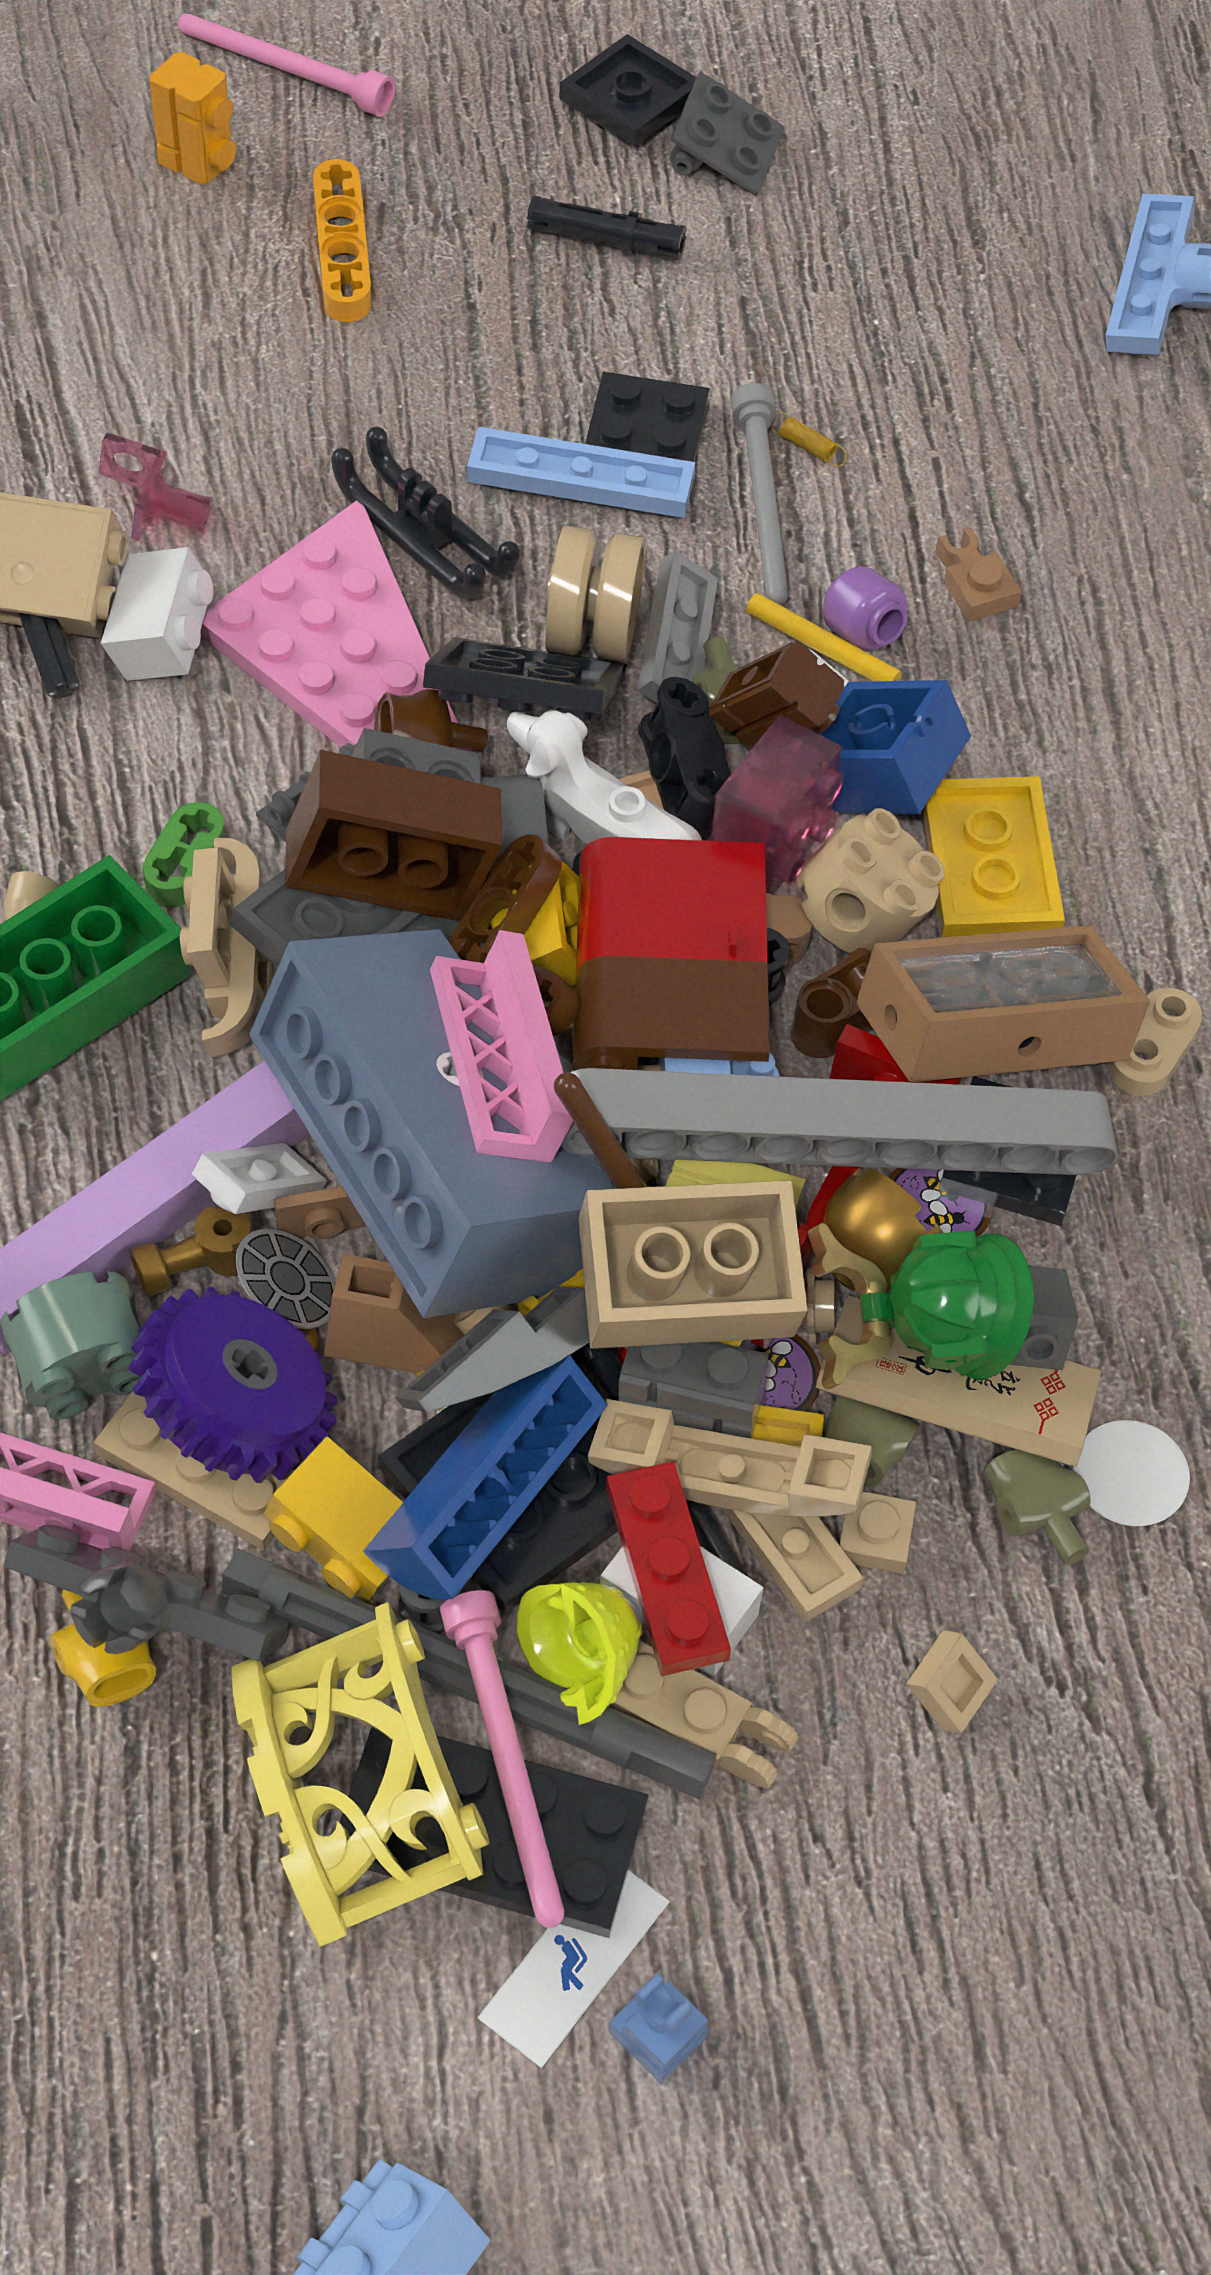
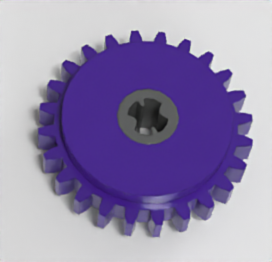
M208 1287L199 1298L192 1289H187L179 1300L173 1296L168 1297L159 1309L156 1308L139 1330L140 1335L131 1347V1350L137 1356L129 1365L130 1372L141 1376L133 1388L134 1394L145 1397L147 1408L143 1413L146 1418H153L162 1430L159 1435L164 1440L169 1439L181 1450V1455L185 1458L190 1456L204 1464L205 1470L212 1472L213 1469L228 1472L230 1479L235 1481L242 1474H250L256 1483H263L270 1473L279 1481L284 1480L292 1469L296 1470L326 1436L330 1438L328 1432L337 1420V1417L330 1413V1411L338 1402L336 1395L326 1391V1387L333 1380L332 1375L323 1371L319 1361L322 1355L319 1351H314L305 1338L306 1334L303 1331H299L293 1324L274 1310L256 1301L243 1298L239 1292L233 1290L229 1295H219L214 1287Z

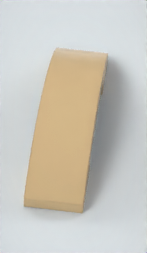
M606 1399L608 1406L601 1414L588 1453L590 1464L613 1475L674 1461L686 1500L726 1509L769 1515L831 1516L857 1512L872 1456V1446L807 1434L803 1436L801 1447L675 1425L672 1410Z

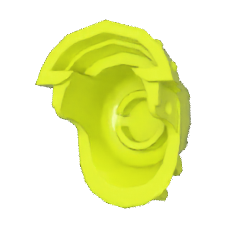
M586 1582L538 1585L524 1594L517 1611V1636L521 1650L532 1670L544 1680L567 1688L566 1691L560 1694V1699L565 1706L577 1707L579 1725L601 1716L607 1707L616 1701L623 1681L627 1677L628 1670L634 1663L640 1643V1636L643 1633L642 1623L637 1620L636 1614L628 1600L624 1598L623 1593L615 1587Z

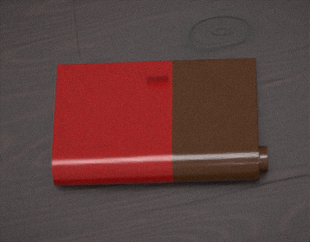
M604 837L590 842L582 850L579 869L575 991L580 998V1008L574 1021L573 1071L588 1068L637 1070L638 1057L769 1062L765 843Z

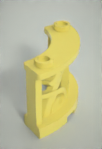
M389 1602L375 1607V1620L263 1667L261 1661L251 1658L232 1666V1689L238 1724L243 1730H247L255 1746L252 1747L254 1756L247 1758L254 1786L264 1816L269 1818L280 1814L282 1820L280 1825L283 1832L279 1833L282 1844L289 1847V1855L280 1859L319 1947L347 1936V1928L463 1878L467 1877L470 1881L483 1875L480 1848L489 1845L485 1825L474 1803L463 1806L438 1743L426 1706L417 1668V1662L425 1659L419 1636L410 1619L398 1622ZM383 1661L379 1673L374 1677L364 1678L367 1667ZM345 1677V1690L337 1689L338 1680ZM393 1690L401 1714L381 1702ZM309 1713H316L315 1726L310 1739L301 1745H291V1733L301 1726H307L312 1730L313 1719ZM335 1715H342L368 1724L393 1740L383 1780L367 1814L353 1800L336 1789L325 1786L301 1787L299 1777L310 1771L328 1749L334 1733ZM417 1762L430 1792L411 1789ZM328 1809L340 1810L349 1818L356 1831L350 1837L346 1828L336 1821L337 1825L333 1834L321 1836L318 1832L320 1816ZM423 1817H433L439 1822L445 1834L449 1853L405 1871L386 1845L392 1832H394L408 1846L419 1850H426L427 1848L416 1837L415 1827L417 1822ZM375 1859L393 1876L346 1897L343 1894L367 1871Z

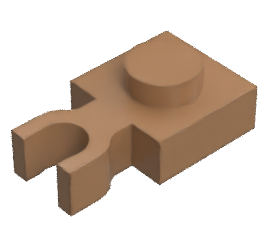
M971 527L963 531L961 541L963 548L952 546L946 535L938 537L935 551L940 561L947 567L944 584L968 622L1019 607L1022 594L1021 589L997 552L981 556L978 551L979 540Z

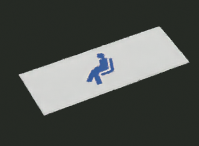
M628 1870L610 1938L561 1924L548 1928L477 2019L542 2068L670 1901Z

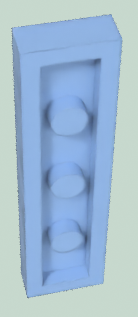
M478 427L467 464V482L681 518H685L695 474V462L484 427Z

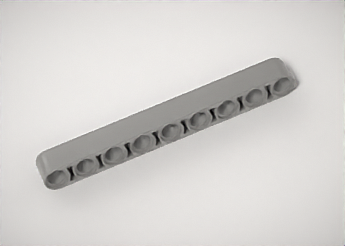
M599 1068L579 1069L570 1072L580 1079L628 1158L1086 1175L1110 1168L1117 1162L1119 1157L1108 1101L1105 1095L1094 1091ZM573 1121L562 1142V1147L573 1155L596 1157Z

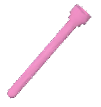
M183 14L178 19V28L183 34L351 95L352 101L357 103L361 111L382 117L389 110L393 102L395 80L389 75L375 70H370L367 73L360 72L358 75L192 14Z
M476 1590L456 1595L453 1599H448L440 1606L446 1636L451 1640H455L459 1650H465L534 1914L541 1926L553 1928L562 1922L564 1907L493 1647V1642L498 1638L496 1629L501 1624L500 1614L492 1592Z

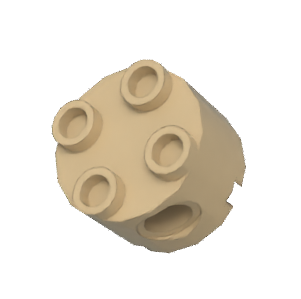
M876 808L868 815H857L845 822L803 864L797 877V889L799 890L803 885L805 886V892L808 897L801 905L807 918L823 937L839 949L849 953L860 948L871 950L872 953L875 943L899 941L933 909L939 895L938 883L944 878L945 870L939 858L933 853L923 850L914 837L901 828L899 821L891 812L882 808Z

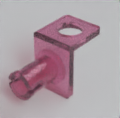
M106 433L102 440L99 473L102 476L142 489L135 505L131 538L140 541L149 519L153 520L155 516L203 532L209 518L213 497L203 496L167 484L166 477H164L167 452L112 433ZM116 453L130 454L141 462L143 469L140 471L127 470L117 463L114 455Z

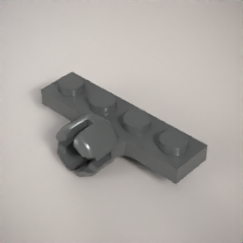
M42 1525L38 1529L10 1541L3 1567L82 1596L83 1599L72 1604L70 1610L76 1631L86 1644L93 1648L106 1642L105 1652L108 1654L117 1655L132 1651L146 1643L160 1630L180 1632L256 1661H260L283 1644L289 1620L269 1613L270 1606L258 1598L242 1594H232L229 1598L206 1590V1582L195 1575L180 1571H168L165 1574L144 1567L142 1565L143 1559L132 1552L117 1548H104L102 1551L79 1543L80 1536L74 1531L59 1526Z

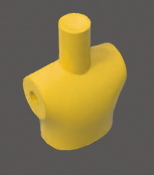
M64 1589L61 1594L69 1612L72 1604L83 1599L82 1596ZM74 1623L50 1635L51 1647L59 1669L65 1676L77 1684L92 1706L104 1707L123 1702L145 1691L154 1682L156 1667L150 1657L148 1641L132 1651L115 1655L105 1652L106 1642L96 1648L86 1644L76 1631Z

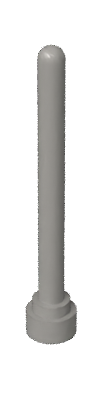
M749 383L737 388L731 396L732 415L734 422L746 433L766 597L779 605H783L788 599V586L767 431L776 416L774 393L771 388L764 384Z

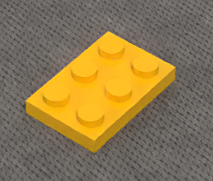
M1040 776L942 779L922 810L928 851L939 858L945 870L944 878L938 883L939 895L936 900L941 938L1063 928L1065 917Z

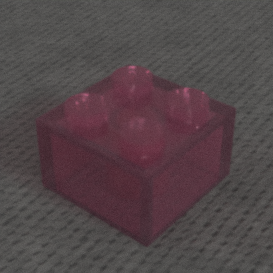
M782 715L777 717L716 793L711 841L765 843L766 893L771 895L775 894L784 881L789 884L795 881L803 864L806 862L809 848L815 841L822 844L832 832L838 817V812L833 810V803L844 780V775L838 772L842 746Z

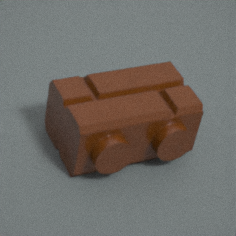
M797 640L730 672L709 707L710 717L727 731L735 730L736 738L755 754L778 744L788 748L803 733L811 730L818 735L832 724L839 713L840 707L836 702L845 688L844 679L825 663L818 665V657Z

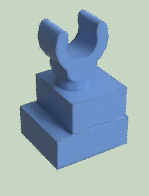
M656 1973L633 1995L634 1999L609 2022L608 2032L662 2084L708 2037L709 2028L707 2027L708 2019L669 1981L663 1984V1977Z

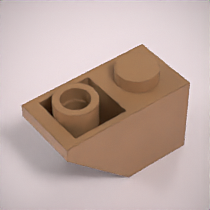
M343 1254L331 1299L324 1356L417 1374L422 1370L425 1371L461 1339L464 1334L453 1323L456 1318L454 1314L423 1319L389 1262Z

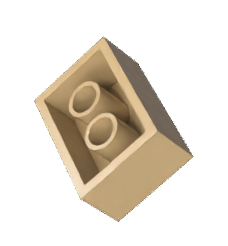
M792 1180L586 1191L578 1217L590 1348L794 1337L808 1310Z

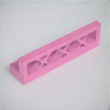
M499 930L484 963L436 956L430 968V973L476 1152L551 1163L573 1122L554 1091L555 1079L564 1072L524 935ZM455 982L480 986L482 997L476 1001L456 986ZM473 1022L491 1035L495 1042L487 1045L467 1030L466 1026ZM485 1067L504 1081L507 1088L501 1092L482 1078L478 1071ZM497 1113L516 1127L520 1134L494 1131L491 1117Z
M0 1432V1454L3 1455L9 1468L8 1470L0 1467V1521L30 1531H34L42 1525L59 1526L77 1533L80 1536L79 1543L100 1551L104 1548H117L130 1552L157 1491L154 1481ZM14 1458L26 1463L17 1466ZM47 1470L65 1474L71 1489L33 1478V1476ZM77 1479H81L89 1483L80 1486ZM110 1490H115L134 1497L129 1508L96 1498V1496Z

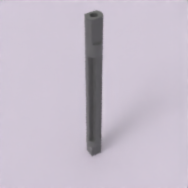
M239 1548L222 1574V1593L228 1596L242 1594L258 1598L270 1606L269 1613L288 1619L289 1623L326 1639H331L376 1619L374 1606L354 1597L349 1598L340 1591ZM396 1616L398 1622H401V1621H404V1620H405V1619H402V1618ZM412 1623L425 1654V1659L417 1662L419 1679L479 1704L465 1650H459L454 1640ZM497 1659L513 1720L700 1800L713 1772L716 1753L610 1707H607L601 1716L579 1725L577 1707L565 1706L561 1702L560 1694L567 1689Z

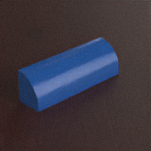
M570 1355L552 1366L496 1390L363 1552L385 1574L409 1590L433 1599H453L608 1404Z

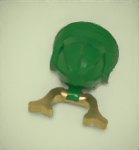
M821 1223L808 1231V1237L816 1255L811 1266L813 1275L820 1277L827 1273L842 1274L853 1282L860 1298L863 1335L860 1337L859 1345L847 1343L836 1335L823 1339L818 1344L819 1350L826 1361L822 1377V1385L825 1389L829 1390L841 1385L852 1367L867 1364L885 1356L892 1346L893 1336L890 1334V1330L896 1328V1333L906 1346L924 1353L925 1368L954 1369L961 1376H967L975 1380H986L999 1374L1012 1363L1021 1350L1032 1319L1034 1302L1033 1282L1024 1254L1008 1237L997 1233H988L975 1237V1231L919 1235L912 1246L913 1251L907 1255L905 1262L900 1265L896 1273L890 1275V1292L886 1293L888 1285L880 1269L871 1261L844 1248L836 1240L825 1223Z

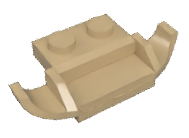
M214 837V848L194 850L192 876L185 877L183 886L184 899L190 915L189 927H182L180 932L182 957L186 965L193 964L205 988L204 1000L212 1016L222 1019L212 1028L202 1030L201 1041L210 1058L238 1050L250 1041L251 1037L249 1034L272 982L273 962L228 924L234 907L262 887L263 881L257 856L248 845L233 838ZM227 866L236 869V874H230Z

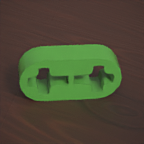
M203 802L188 803L179 807L171 816L146 856L142 866L145 890L159 906L171 908L186 904L183 889L184 879L186 876H192L194 850L214 848V837L226 838L223 815L216 807ZM201 827L208 829L209 833L200 831L189 845L188 832L196 834ZM178 864H180L181 877L172 876L168 882L160 880V876L169 878Z

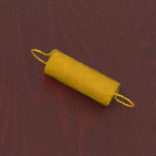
M787 416L780 426L779 433L773 429L771 424V428L775 433L824 462L829 461L834 467H840L846 462L847 455L844 450L845 461L839 466L833 465L830 460L834 456L837 446H841L793 417Z

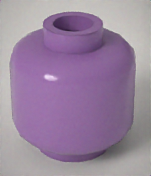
M857 566L843 572L829 585L823 604V617L826 626L836 635L862 650L874 651L893 643L899 638L907 623L908 604L905 592L896 583L872 568Z

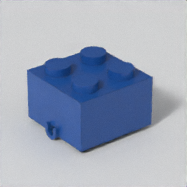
M947 680L848 682L836 702L840 709L835 720L822 733L817 735L812 732L795 759L821 812L859 814L870 813L876 808H882L891 813L903 815L920 814L970 739L971 734Z

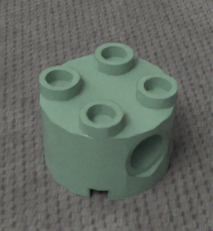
M93 1271L75 1273L52 1280L27 1292L16 1300L20 1312L15 1317L9 1315L6 1310L0 1319L1 1331L6 1345L12 1351L16 1360L26 1401L36 1407H45L52 1420L74 1417L88 1407L87 1399L113 1391L115 1395H128L133 1391L134 1386L141 1378V1376L129 1371V1365L137 1356L131 1350V1347L140 1335L139 1330L141 1326L129 1282L119 1273L107 1271L109 1276L108 1282L101 1283L96 1282Z

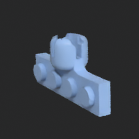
M1142 193L1105 335L1106 352L1159 355L1169 313L1174 306L1181 305L1184 308L1211 309V243L1191 242L1187 244L1194 216V196Z

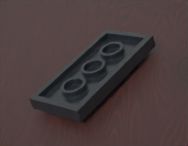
M372 1726L348 1795L365 1814L369 1811L383 1780L393 1741ZM436 1735L463 1806L474 1803L483 1820L489 1838V1845L480 1848L483 1875L470 1881L466 1877L437 1890L536 1918L492 1751ZM524 1760L564 1907V1918L560 1924L610 1938L649 1794ZM417 1762L411 1789L430 1792ZM342 1813L339 1823L346 1828L351 1837L356 1828L349 1818ZM423 1817L417 1822L415 1827L416 1837L427 1848L426 1850H419L408 1846L394 1832H392L386 1843L399 1865L405 1871L449 1853L445 1834L439 1822L433 1817ZM377 1859L367 1869L393 1877Z

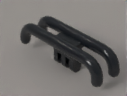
M376 426L367 431L365 437L371 463L378 475L398 494V511L395 513L362 483L355 470L353 455L350 450L342 447L332 453L331 464L338 487L351 504L355 501L362 504L370 521L444 587L458 597L471 599L479 595L485 585V570L493 575L505 577L517 569L520 560L518 545L512 541H506L499 546L498 551L494 549L452 512V503L442 493L437 494V489L428 481H422V476L413 468L402 469L389 449L387 433L383 428ZM451 540L476 563L467 565L464 572H462L436 549Z

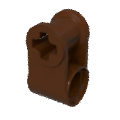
M866 948L852 952L838 965L815 979L807 981L801 987L797 997L790 1035L793 1045L802 1054L815 1059L833 1056L837 1041L847 1024L866 1032L874 1030L856 1004L871 957V952Z

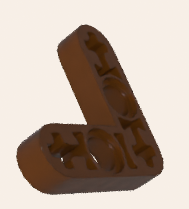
M527 834L518 837L509 844L448 942L461 960L484 963L499 930L524 935L551 892L561 873L562 861L560 855L537 835ZM514 889L517 891L515 895L512 894ZM508 907V912L502 922L495 928L488 930L489 923L494 915L502 908ZM483 941L485 944L481 948L479 945ZM532 964L543 1000L550 1002L547 1007H544L552 1035H559L575 1021L580 1008L579 995L554 972Z

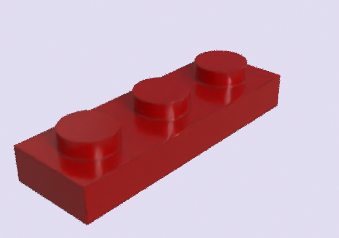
M674 1461L607 1476V1494L660 1676L729 1661L731 1647Z

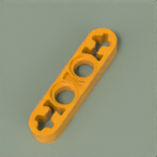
M326 160L320 163L313 173L323 304L326 313L332 319L340 322H354L366 317L371 310L372 304L360 173L354 164L346 160ZM332 185H341L343 195L333 196ZM336 217H346L353 222L348 225L337 226L329 224L328 220ZM342 253L351 254L356 257L355 260L347 263L335 262L331 258ZM341 284H351L352 296H342Z

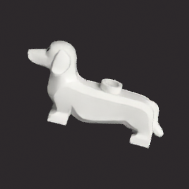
M550 710L540 717L519 712H513L508 717L507 728L509 734L530 754L526 767L528 777H540L544 804L547 808L545 813L548 832L564 840L569 836L571 827L573 832L586 844L604 837L702 840L698 831L691 825L666 812L647 799L640 790L626 785L591 760L585 758L582 752V741L586 737L588 729L576 716L569 712L564 714L556 710Z

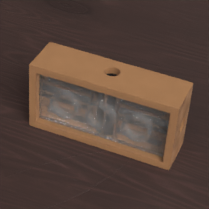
M1092 926L875 943L856 1004L909 1082L912 1083L1128 1060L1150 1000Z

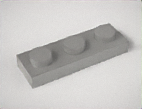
M675 550L660 561L637 689L638 692L656 703L658 702L657 690L664 679L681 677L692 681L693 676L697 672L703 671L706 656L703 645L709 638L718 583L716 576Z

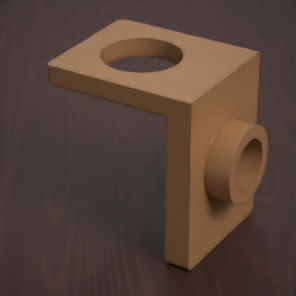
M342 1186L274 1199L277 1230L288 1232L298 1238L326 1239L336 1236L344 1230L365 1227L363 1219Z

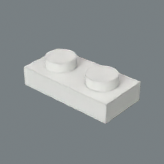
M285 1142L202 1153L192 1172V1175L211 1192L210 1195L213 1201L221 1208L234 1214L275 1208V1198L322 1190L327 1182L323 1176Z

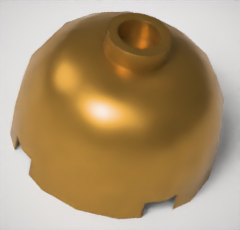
M860 1168L856 1169L836 1189L826 1204L823 1223L829 1227L833 1236L844 1248L871 1261L880 1269L888 1285L886 1293L890 1292V1275L896 1273L900 1265L905 1262L907 1255L913 1251L912 1246L919 1235L943 1233L937 1223L927 1232L915 1216L923 1207L896 1182L871 1168H867L862 1174ZM831 1273L843 1286L851 1291H856L853 1282L848 1277L838 1273Z

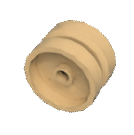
M563 526L559 536L555 559L551 567L547 589L546 652L577 655L585 645L590 622H594L593 650L597 659L620 663L628 662L635 635L642 590L646 550L645 537L615 533L607 543L602 567H598L599 540L594 529Z

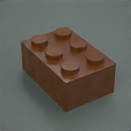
M320 750L286 829L285 886L461 921L478 894L502 847L501 788Z

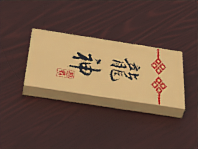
M847 1295L833 1335L854 1345H859L860 1337L863 1335L860 1298ZM896 1328L890 1330L893 1342L885 1356L873 1362L852 1367L847 1373L844 1382L829 1390L825 1389L822 1385L826 1363L825 1359L823 1360L816 1388L1076 1467L1083 1450L1101 1375V1370L1066 1360L1063 1370L1009 1365L1002 1372L989 1379L975 1380L967 1376H961L954 1369L925 1368L924 1353L906 1346L896 1333Z

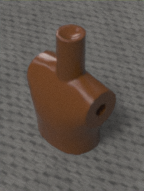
M426 689L413 695H398L385 692L376 707L374 730L477 752H483L488 742L487 730L451 722L447 701L438 698V690Z

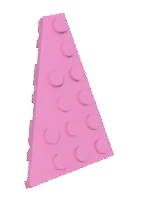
M358 501L345 508L205 612L200 630L201 637L339 747L346 743L357 744L364 728L374 730L376 707L385 692L398 695H413L421 690L430 689L423 688L425 663L430 660V657L366 509ZM447 701L451 722L458 723L450 703ZM453 747V748H457V749H462V750L470 751V750H468V749Z

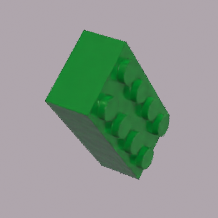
M110 855L0 924V1101L191 975L190 965L185 964L181 953L180 932L182 928Z

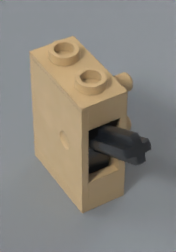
M0 492V622L23 626L47 695L51 698L66 697L79 689L80 682L62 632L101 638L104 621L108 620L116 594L115 586H111L115 565L122 566L126 557L127 532L122 530V526L112 509Z

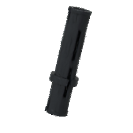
M535 195L532 197L528 208V230L550 232L580 240L619 247L622 253L634 255L635 251L680 260L685 248L686 236L682 235H685L687 232L686 226L642 218V213L629 211L628 215L617 214L601 209L553 201L552 199Z

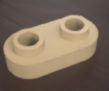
M1161 988L1147 995L1150 1004L1129 1059L1108 1063V1071L1112 1081L1123 1091L1139 1096L1159 1092L1165 1087L1193 1044L1202 1022V1011L1198 1002L1182 990ZM1165 1012L1174 1013L1177 1015V1017L1170 1016ZM1135 1053H1143L1145 1056L1152 1059H1141Z

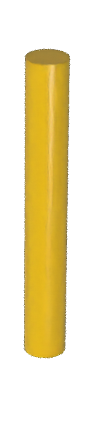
M755 593L749 600L746 613L868 680L900 681L902 671L767 597Z

